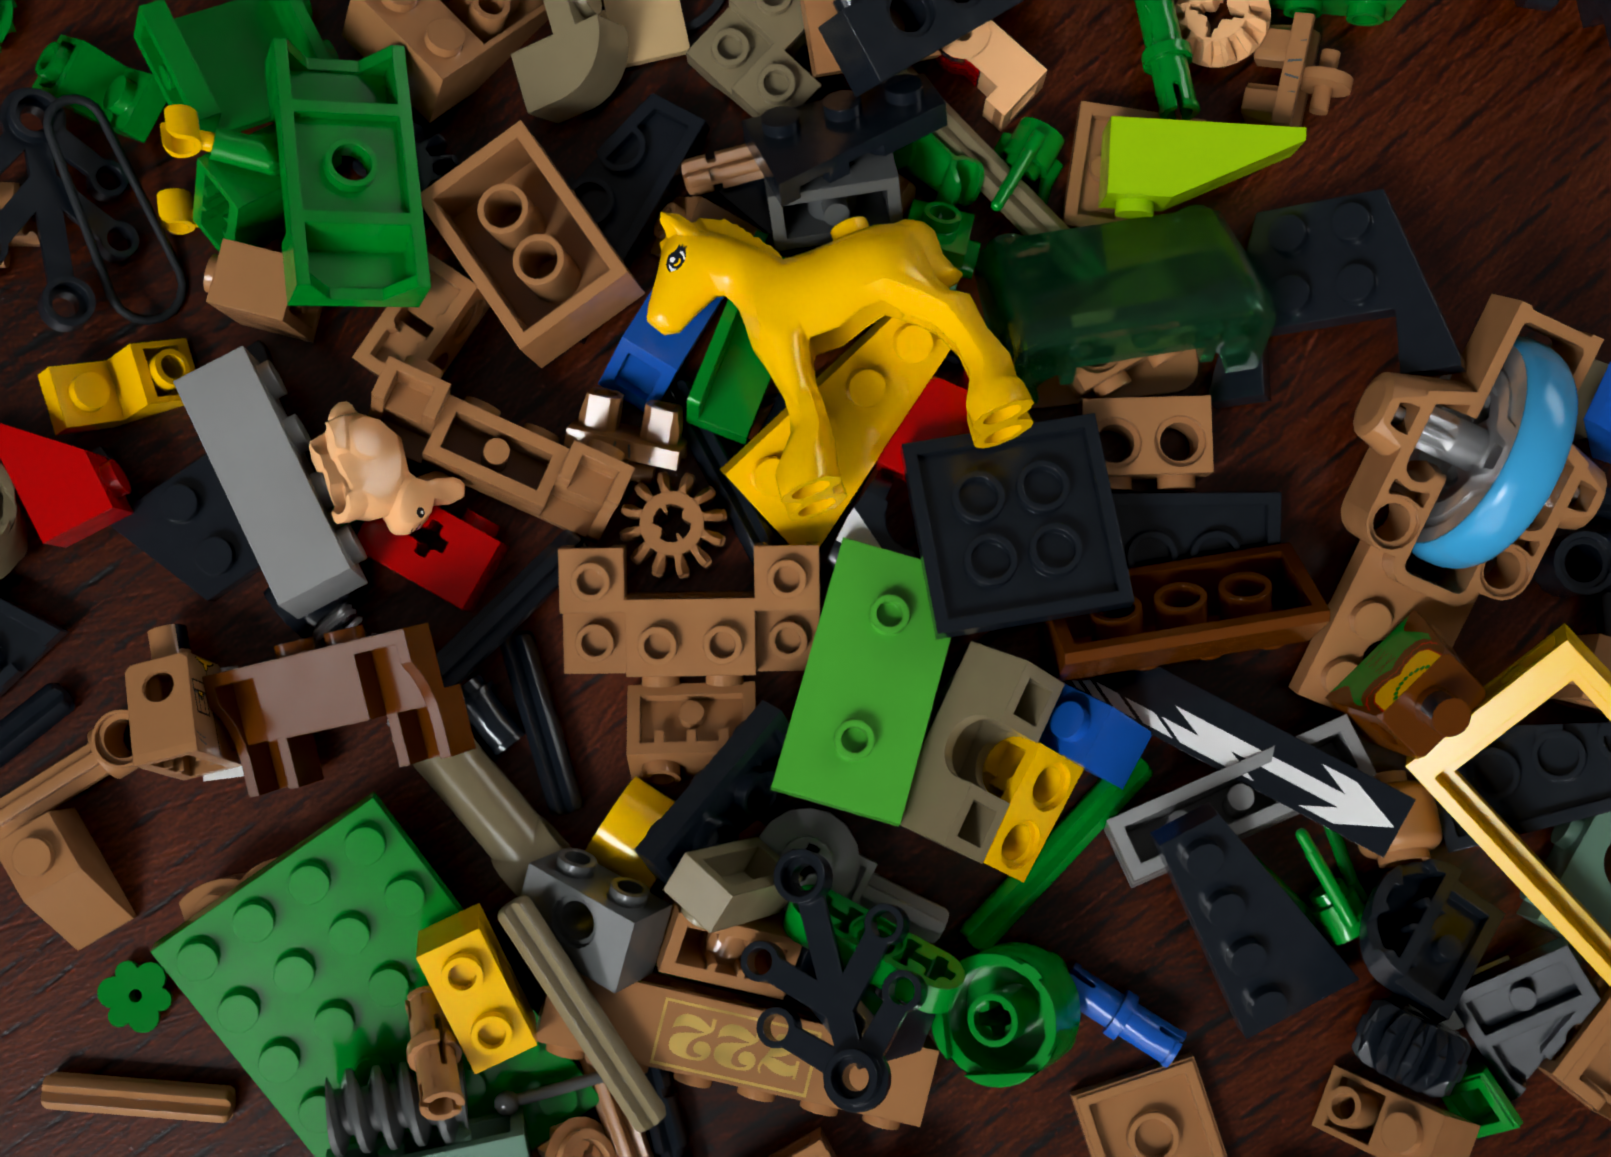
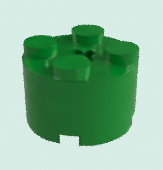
M1002 943L960 961L965 970V980L957 1000L950 1011L936 1014L931 1025L938 1049L947 1061L952 1059L958 1067L967 1073L964 1075L976 1084L987 1087H1010L1028 1080L1049 1067L1073 1047L1080 1025V999L1076 985L1061 956L1028 943ZM1001 1004L1003 1009L1009 1011L1010 1014H1002Z

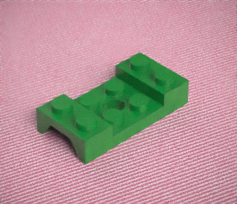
M273 37L264 64L270 122L276 123L286 234L282 241L287 306L420 307L431 288L405 47L391 45L359 61L307 58L287 38ZM338 156H351L361 162L367 176L360 180L346 179L334 169L332 159Z

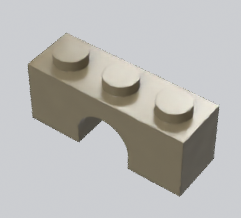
M971 641L920 750L900 826L983 864L1010 803L989 793L985 788L983 782L985 760L995 745L1009 737H1022L1038 743L1065 684L1027 660Z

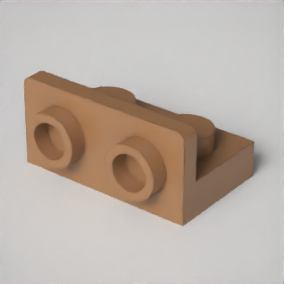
M755 681L726 687L709 686L706 683H682L673 687L628 685L626 755L631 779L633 780L637 776L654 787H668L679 783L680 780H692L729 740L735 728L742 721L746 720L756 708Z

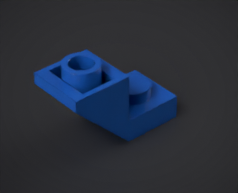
M651 290L622 336L598 385L625 394L624 400L643 412L645 404L649 400L663 401L665 393L675 380L686 358L702 339L725 296L716 297L680 333L664 336L647 322Z

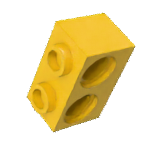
M1009 737L995 745L984 763L983 782L989 793L1010 803L983 863L1024 883L1084 768L1045 745L1022 737Z

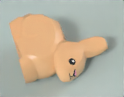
M347 401L339 402L331 409L328 421L325 422V433L314 438L309 443L313 465L317 472L324 474L327 489L334 505L331 514L336 524L350 523L354 520L372 521L383 518L388 529L394 535H408L423 526L428 520L433 506L450 505L465 496V484L460 479L450 477L443 472L433 471L417 478L412 475L408 469L401 437L381 420L357 413L353 405Z

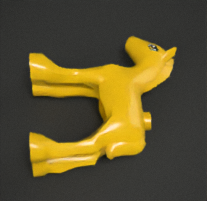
M660 212V223L665 230L666 236L659 243L661 257L648 304L647 322L666 336L680 333L716 297L726 296L737 307L753 351L765 366L783 396L790 416L791 433L776 469L775 477L781 502L785 503L788 518L792 521L810 519L832 510L847 497L838 468L836 441L826 408L816 385L815 357L844 346L883 316L893 317L914 324L936 334L959 357L970 380L966 400L967 422L976 448L984 449L1000 445L1018 437L1032 427L1034 421L1028 410L1031 409L1034 401L1025 383L1016 376L1010 353L987 328L971 295L949 289L959 282L963 273L954 267L943 255L935 230L925 222L903 219L896 223L870 226L866 217H852L832 228L830 232L832 242L808 252L783 259L778 251L773 249L771 245L765 244L760 237H753L744 228H740L738 224H732L726 219L698 218L696 222L692 223L679 214Z

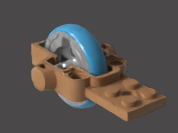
M1491 294L1462 353L1466 363V372L1443 375L1440 378L1383 372L1371 381L1358 402L1353 420L1354 432L1369 445V448L1345 495L1341 507L1342 523L1346 530L1359 538L1360 541L1328 604L1330 622L1311 639L1288 686L1298 695L1337 710L1325 697L1363 661L1364 652L1371 644L1384 640L1414 610L1452 648L1479 593L1491 599L1501 601L1516 597L1530 583L1556 529L1577 530L1585 526L1595 516L1606 494V475L1602 469L1572 442L1578 415L1577 393L1604 339L1594 334L1575 330L1533 310V306L1524 301ZM1525 326L1552 340V347L1550 348L1539 341L1518 335L1522 327ZM1389 504L1387 520L1379 528L1373 529L1375 514L1381 507ZM1410 553L1430 564L1448 568L1445 576L1440 581H1431L1406 570L1405 564ZM1497 556L1493 569L1484 575L1486 562Z

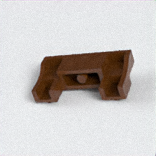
M428 622L369 637L365 635L363 624L323 634L326 647L316 649L313 637L274 646L277 659L202 677L209 708L226 727L236 746L249 797L260 796L287 787L289 789L299 788L323 780L324 776L313 732L364 722L386 715L400 767L435 757H440L441 759L476 749L461 684L444 687Z

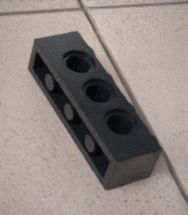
M835 0L832 4L837 14L819 26L818 29L855 97H858L1025 0H955V2L952 0ZM890 8L895 9L902 16L905 23V32L897 28L890 16Z

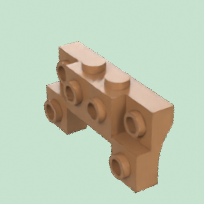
M410 355L406 357L404 362L388 356L371 392V406L368 416L381 420L401 437L407 460L432 471L443 472L450 477L460 479L467 487L561 529L570 530L581 538L597 544L613 512L619 505L635 467L622 462L625 454L621 450L597 439H589L587 445L574 440L569 449L558 444L560 440L558 436L542 427L530 423H525L521 427L501 418L500 410L487 402L470 396H466L463 401L450 395L451 384L441 380L443 371L435 365Z
M806 542V545L754 543V591L630 592L629 594L627 593L626 544L597 548H575V545H562L558 548L560 614H563L564 674L626 673V677H642V686L673 687L680 685V676H706V685L726 687L744 684V675H756V671H805L820 619L819 542Z

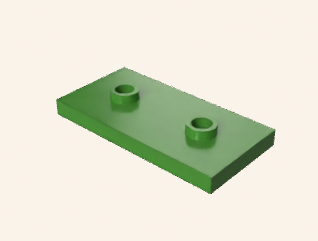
M843 537L771 790L897 827L901 824L951 637L936 640L921 559Z

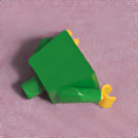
M184 104L167 106L164 109L165 122L160 124L161 139L165 150L175 158L192 157L201 150L209 153L197 158L194 207L192 194L185 189L170 188L157 193L158 214L164 229L173 235H184L194 231L195 227H199L218 251H220L223 238L262 248L286 232L276 123L249 135L216 126L215 132L200 130L198 112L191 106ZM342 156L332 159L334 169L341 166Z

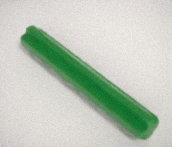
M1140 757L1123 790L1100 778L1051 830L1025 882L1023 883L1008 876L961 926L960 932L962 936L979 952L993 947L1104 829L1106 820L1115 817L1153 775V770L1149 764Z

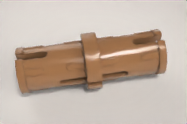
M422 986L411 991L407 995L408 1000H405L404 1003L411 1034V1040L406 1048V1055L409 1067L416 1072L421 1115L429 1120L440 1121L458 1115L462 1111L461 1105H465L457 1066L461 1060L462 1048L454 1032H452V1028L431 987Z

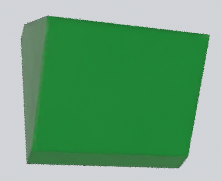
M1478 1054L1467 1061L1468 1067L1460 1083L1456 1082L1450 1096L1441 1097L1449 1111L1480 1125L1477 1138L1520 1128L1523 1124L1521 1117L1481 1056Z

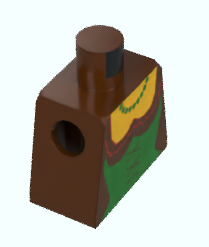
M1414 610L1325 698L1342 715L1347 714L1352 726L1370 743L1414 759H1420L1425 757L1445 737L1458 736L1466 730L1471 720V711L1484 700L1487 691L1460 656Z

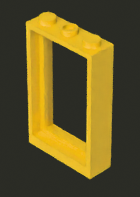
M1564 623L1484 686L1487 691L1486 696L1471 711V720L1464 732L1458 736L1445 737L1425 757L1414 759L1406 756L1405 766L1611 987V934L1457 770L1572 680L1611 721V672Z

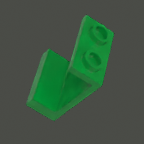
M164 0L143 4L138 8L133 37L168 105L184 104L194 108L198 112L200 130L215 132V128L218 126L241 132L270 122L264 63L273 37L287 38L307 58L339 59L333 44L328 39H321L312 21L313 14L310 0H234L178 18H173Z

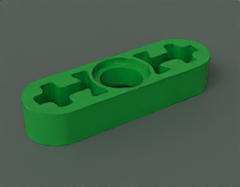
M803 885L801 887L807 891L814 887V885ZM830 889L825 897L845 969L865 932L864 921L869 910ZM789 901L783 918V928L793 941L809 949L798 904ZM881 916L877 923L879 933L885 938L892 935L897 927L896 924ZM910 932L901 943L889 947L870 984L882 990L883 982L890 973L897 970L914 971L924 978L928 988L927 999L918 1010L930 1014H942L950 1011L957 1000L965 980V970L962 964L951 954ZM903 978L895 987V995L897 999L906 1004L909 1003L914 997L915 989L913 983L908 978Z

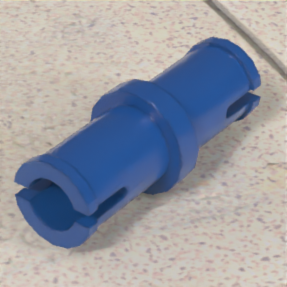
M1075 962L1069 970V974L1079 994L1081 1013L1102 1025L1101 1033L1114 1040L1117 1036L1121 1037L1167 1068L1181 1049L1183 1044L1180 1042L1186 1039L1187 1032L1182 1029L1179 1030L1138 1004L1140 998L1138 995L1130 990H1126L1124 994L1081 968L1082 966Z

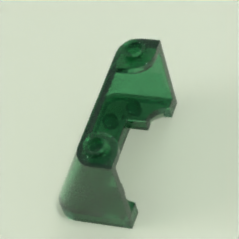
M1190 205L1174 213L1155 215L1153 217L1135 218L1025 236L1007 233L993 238L987 244V247L980 252L976 261L974 276L986 326L1010 353L1016 376L1025 383L1034 404L1038 403L1039 399L1038 386L1058 375L1060 385L1071 384L1074 381L1078 367L1196 349L1200 363L1213 361L1215 353H1218L1221 356L1225 373L1255 369L1258 366L1276 322V312L1270 292L1227 219L1219 210L1208 208L1205 205Z

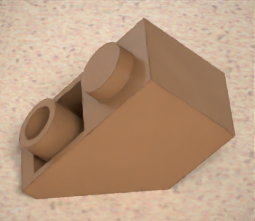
M1336 1065L1333 1066L1312 1122V1126L1376 1157H1469L1481 1127L1426 1100Z

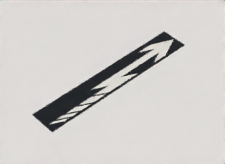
M1048 665L1045 672L1053 676L1051 668ZM1159 666L1151 670L1133 669L1097 675L1085 681H1061L1113 706L1151 731V735L1217 770L1226 768L1275 746L1270 763L1235 779L1383 858L1416 801L1411 796Z

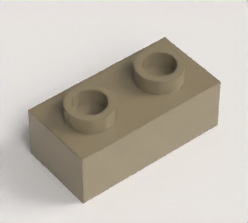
M758 836L686 852L663 889L681 906V912L689 922L707 930L709 933L781 913L788 902L778 893L774 884V869L781 857ZM799 875V883H800L801 880L803 879V876H801V875Z

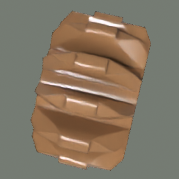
M664 471L657 475V482L661 493L654 496L650 489L642 482L635 486L634 490L637 495L646 502L644 508L641 509L632 504H623L621 513L629 519L639 521V526L627 527L621 530L619 534L623 542L645 540L630 556V559L636 565L644 563L656 552L657 555L652 565V575L657 578H663L667 572L669 560L675 559L676 572L678 577L683 580L690 577V568L686 557L693 554L698 563L705 569H708L713 564L710 556L700 547L704 542L715 547L725 546V536L718 532L707 530V526L721 524L728 517L725 509H713L702 512L717 496L713 487L708 486L702 489L694 498H691L695 487V476L685 473L681 478L678 491H673L671 478ZM671 510H682V519L690 526V530L684 538L677 533L678 541L666 542V533L658 526V521L663 514L671 518Z

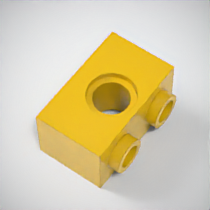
M480 903L418 931L416 959L474 1074H478L537 1046L535 1014Z

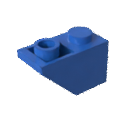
M1065 684L1039 739V743L1083 767L1085 771L1123 790L1152 737V732L1113 706Z

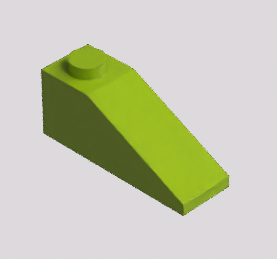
M1111 116L1102 132L1098 208L1115 209V216L1124 219L1151 218L1154 216V211H1164L1291 157L1306 141L1307 128Z

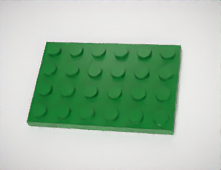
M373 791L156 941L150 952L315 1157H326L327 1149L331 1148L326 1120V1077L332 1088L338 1089L340 1088L345 1068L352 1067L360 1086L367 1085L372 1065L379 1064L387 1082H394L399 1062H407L406 1048L411 1040L408 1014L404 1004L405 1000H408L407 995L414 989L430 986L416 959L418 931L464 909L379 796ZM520 984L535 1014L537 1024L540 1009ZM537 1042V1046L478 1074H474L462 1050L461 1057L465 1069L469 1119L497 1113L494 1108V1100L498 1093L503 1090H511L517 1094L584 1075L579 1060L553 1055L546 1051L545 1043ZM410 1068L414 1078L417 1079L416 1072ZM593 1086L519 1106V1108L523 1107L531 1150L550 1138L549 1127L568 1120V1118L580 1117L598 1104L599 1097ZM382 1131L379 1132L378 1138L384 1137ZM352 1135L350 1144L358 1143L355 1136Z

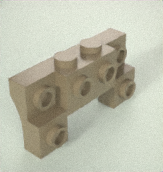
M728 0L729 7L686 51L688 64L753 118L761 116L765 111L774 107H796L806 104L808 101L810 103L815 102L821 96L822 85L794 60L807 45L800 0Z

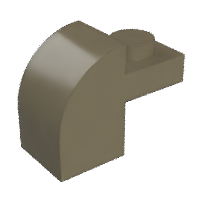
M543 0L553 35L511 53L528 114L559 124L595 108L605 101L619 84L628 60V34L626 27L599 16L602 12L601 0Z

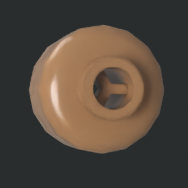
M1404 770L1377 773L1374 778L1411 796L1416 801L1384 858L1358 845L1360 853L1367 858L1377 860L1379 868L1392 869L1400 864L1424 862L1431 859L1430 850L1436 848L1442 841V828L1435 798L1419 781L1407 780L1406 771Z

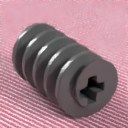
M462 1057L457 1066L465 1105H461L462 1111L458 1115L440 1121L429 1120L421 1115L417 1079L414 1078L406 1061L399 1062L394 1082H387L379 1064L372 1065L367 1085L360 1086L352 1067L345 1068L340 1088L333 1089L326 1077L325 1105L329 1144L334 1155L339 1157L347 1154L352 1135L355 1136L363 1153H371L374 1151L378 1134L381 1131L391 1150L401 1147L406 1128L410 1129L419 1147L428 1144L433 1125H437L445 1143L455 1141L460 1122L464 1121L469 1131L467 1088Z

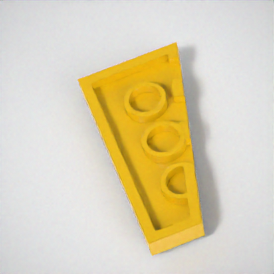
M883 316L816 379V385L826 408L836 441L838 468L847 493V497L836 508L810 519L792 521L788 518L785 503L781 502L775 477L776 469L791 433L790 416L787 407L732 457L720 471L789 545H806V542H819L820 547L878 460L881 452L951 349L936 334L893 317Z

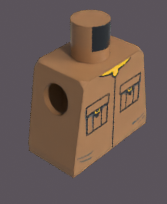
M169 624L149 630L147 634L152 660L130 665L125 671L134 767L184 781L242 766L236 746L228 730L209 708L202 680L203 676L222 672L219 665L191 653L186 625Z

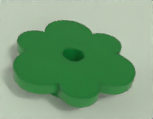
M132 960L119 963L115 969V976L104 979L97 990L98 999L101 1004L110 1008L108 1012L109 1022L115 1027H124L129 1024L134 1031L139 1033H147L155 1029L161 1020L160 1011L168 1009L173 1003L172 992L164 987L167 982V972L159 963L153 961L146 962L140 966ZM136 989L141 992V999L135 996Z

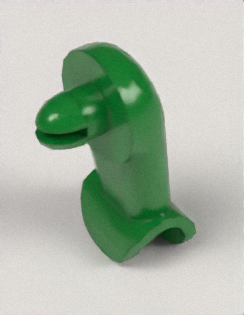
M933 133L893 152L897 170H904L938 192L934 202H945L951 205H955L957 202L965 207L971 205L977 199L984 180V167L982 163L969 156H955Z

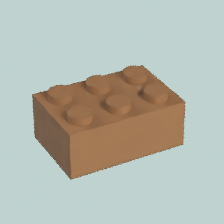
M521 120L421 192L422 208L519 349L540 368L549 364L645 294L550 157Z

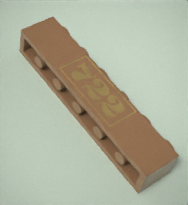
M653 972V974L625 989L613 993L579 973L644 1074L648 1073L649 1067L674 1072L673 1077L675 1080L689 1086L710 1088L712 1082L716 1081L738 1086L737 1092L752 1100L773 1102L776 1095L801 1100L800 1106L815 1114L823 1116H836L840 1108L829 1099L824 1089L822 1072L784 1048H770L764 1045L757 1034L758 1018L766 1009L786 1007L794 1010L799 1015L802 1029L834 1046L831 1034L809 1007ZM544 992L536 1024L537 1042L545 1043L546 1051L553 1055L567 1059H583L584 1051ZM782 1015L776 1016L771 1022V1033L779 1041L784 1039L788 1033V1023ZM929 1034L920 1052L887 1061L891 1069L889 1092L883 1102L876 1108L866 1112H859V1114H863L862 1120L864 1122L886 1130H899L901 1123L917 1127L921 1126L939 1055V1049ZM853 1066L849 1079L855 1089L862 1090L866 1087L869 1080L866 1068L859 1070L856 1066Z

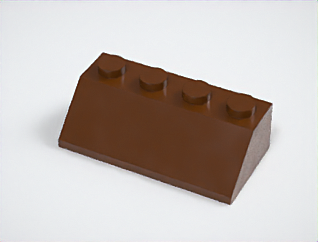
M1288 542L1129 568L1128 571L1135 600L1130 608L1041 622L1043 649L1053 676L1060 681H1085L1097 675L1133 669L1151 670L1164 664L1194 659L1212 660L1224 654L1254 649L1272 650L1280 648L1285 644L1309 641L1330 622V609L1291 543Z

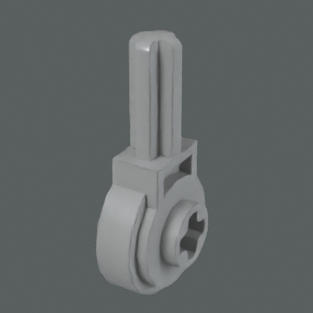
M811 806L789 809L768 823L759 835V838L780 857L792 849H806L809 843L818 847L817 853L822 855L831 866L833 873L831 890L868 910L881 903L901 907L909 917V932L929 943H935L942 935L948 922V910L874 873L878 865L877 862L859 853L858 844L847 824L830 811ZM809 869L800 882V886L816 884L817 873L815 869ZM789 901L787 902L786 906L784 907V909H783L784 911L787 910ZM885 912L881 915V917L897 925V920L891 912Z

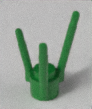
M1023 117L1013 134L1003 132L993 150L1002 160L1005 159L1004 162L1011 169L991 202V208L994 211H1000L1004 207L1021 179L1026 184H1034L1037 178H1039L1040 182L1036 194L1047 205L1053 184L1063 168V164L1056 158L1064 146L1065 140L1056 129L1033 117ZM956 202L953 206L959 208L961 205ZM1024 235L1011 278L1012 282L1017 285L1021 284L1024 280L1034 250V245Z
M1323 826L1342 878H1334L1308 831L1300 828L1295 833L1296 838L1321 883L1308 895L1312 906H1308L1256 855L1254 856L1316 929L1322 931L1331 946L1349 942L1360 936V924L1366 905L1364 902L1369 896L1356 875L1344 839L1340 834Z

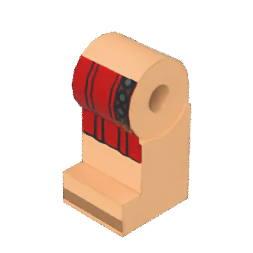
M991 20L939 50L941 55L936 58L942 69L951 74L964 75L987 96L982 116L1000 132L1043 88L1047 69Z

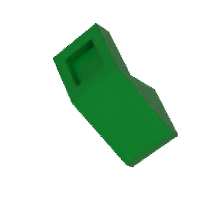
M61 34L57 42L50 43L43 50L36 63L35 72L38 77L32 88L44 90L56 99L63 95L72 94L88 97L101 107L115 133L145 143L167 102L153 74L126 67L81 39ZM78 104L64 106L100 125L94 113L85 106Z

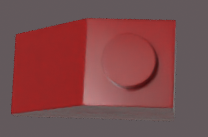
M0 423V459L43 544L66 548L134 513L126 498V495L131 493L130 483L124 471L114 459L107 460L105 456Z

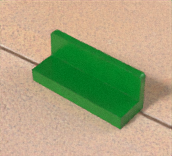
M756 230L754 237H760L768 245L769 234ZM729 299L688 396L686 422L745 445L772 378L754 353L740 312Z

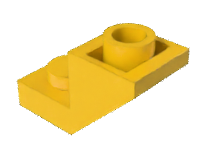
M179 338L132 343L105 361L47 367L38 374V379L55 435L114 428L184 406L173 381L196 369L187 339Z

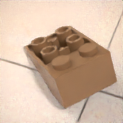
M350 0L342 36L364 58L391 45L404 46L411 105L431 123L473 94L511 57V53L516 52L549 19L543 0Z

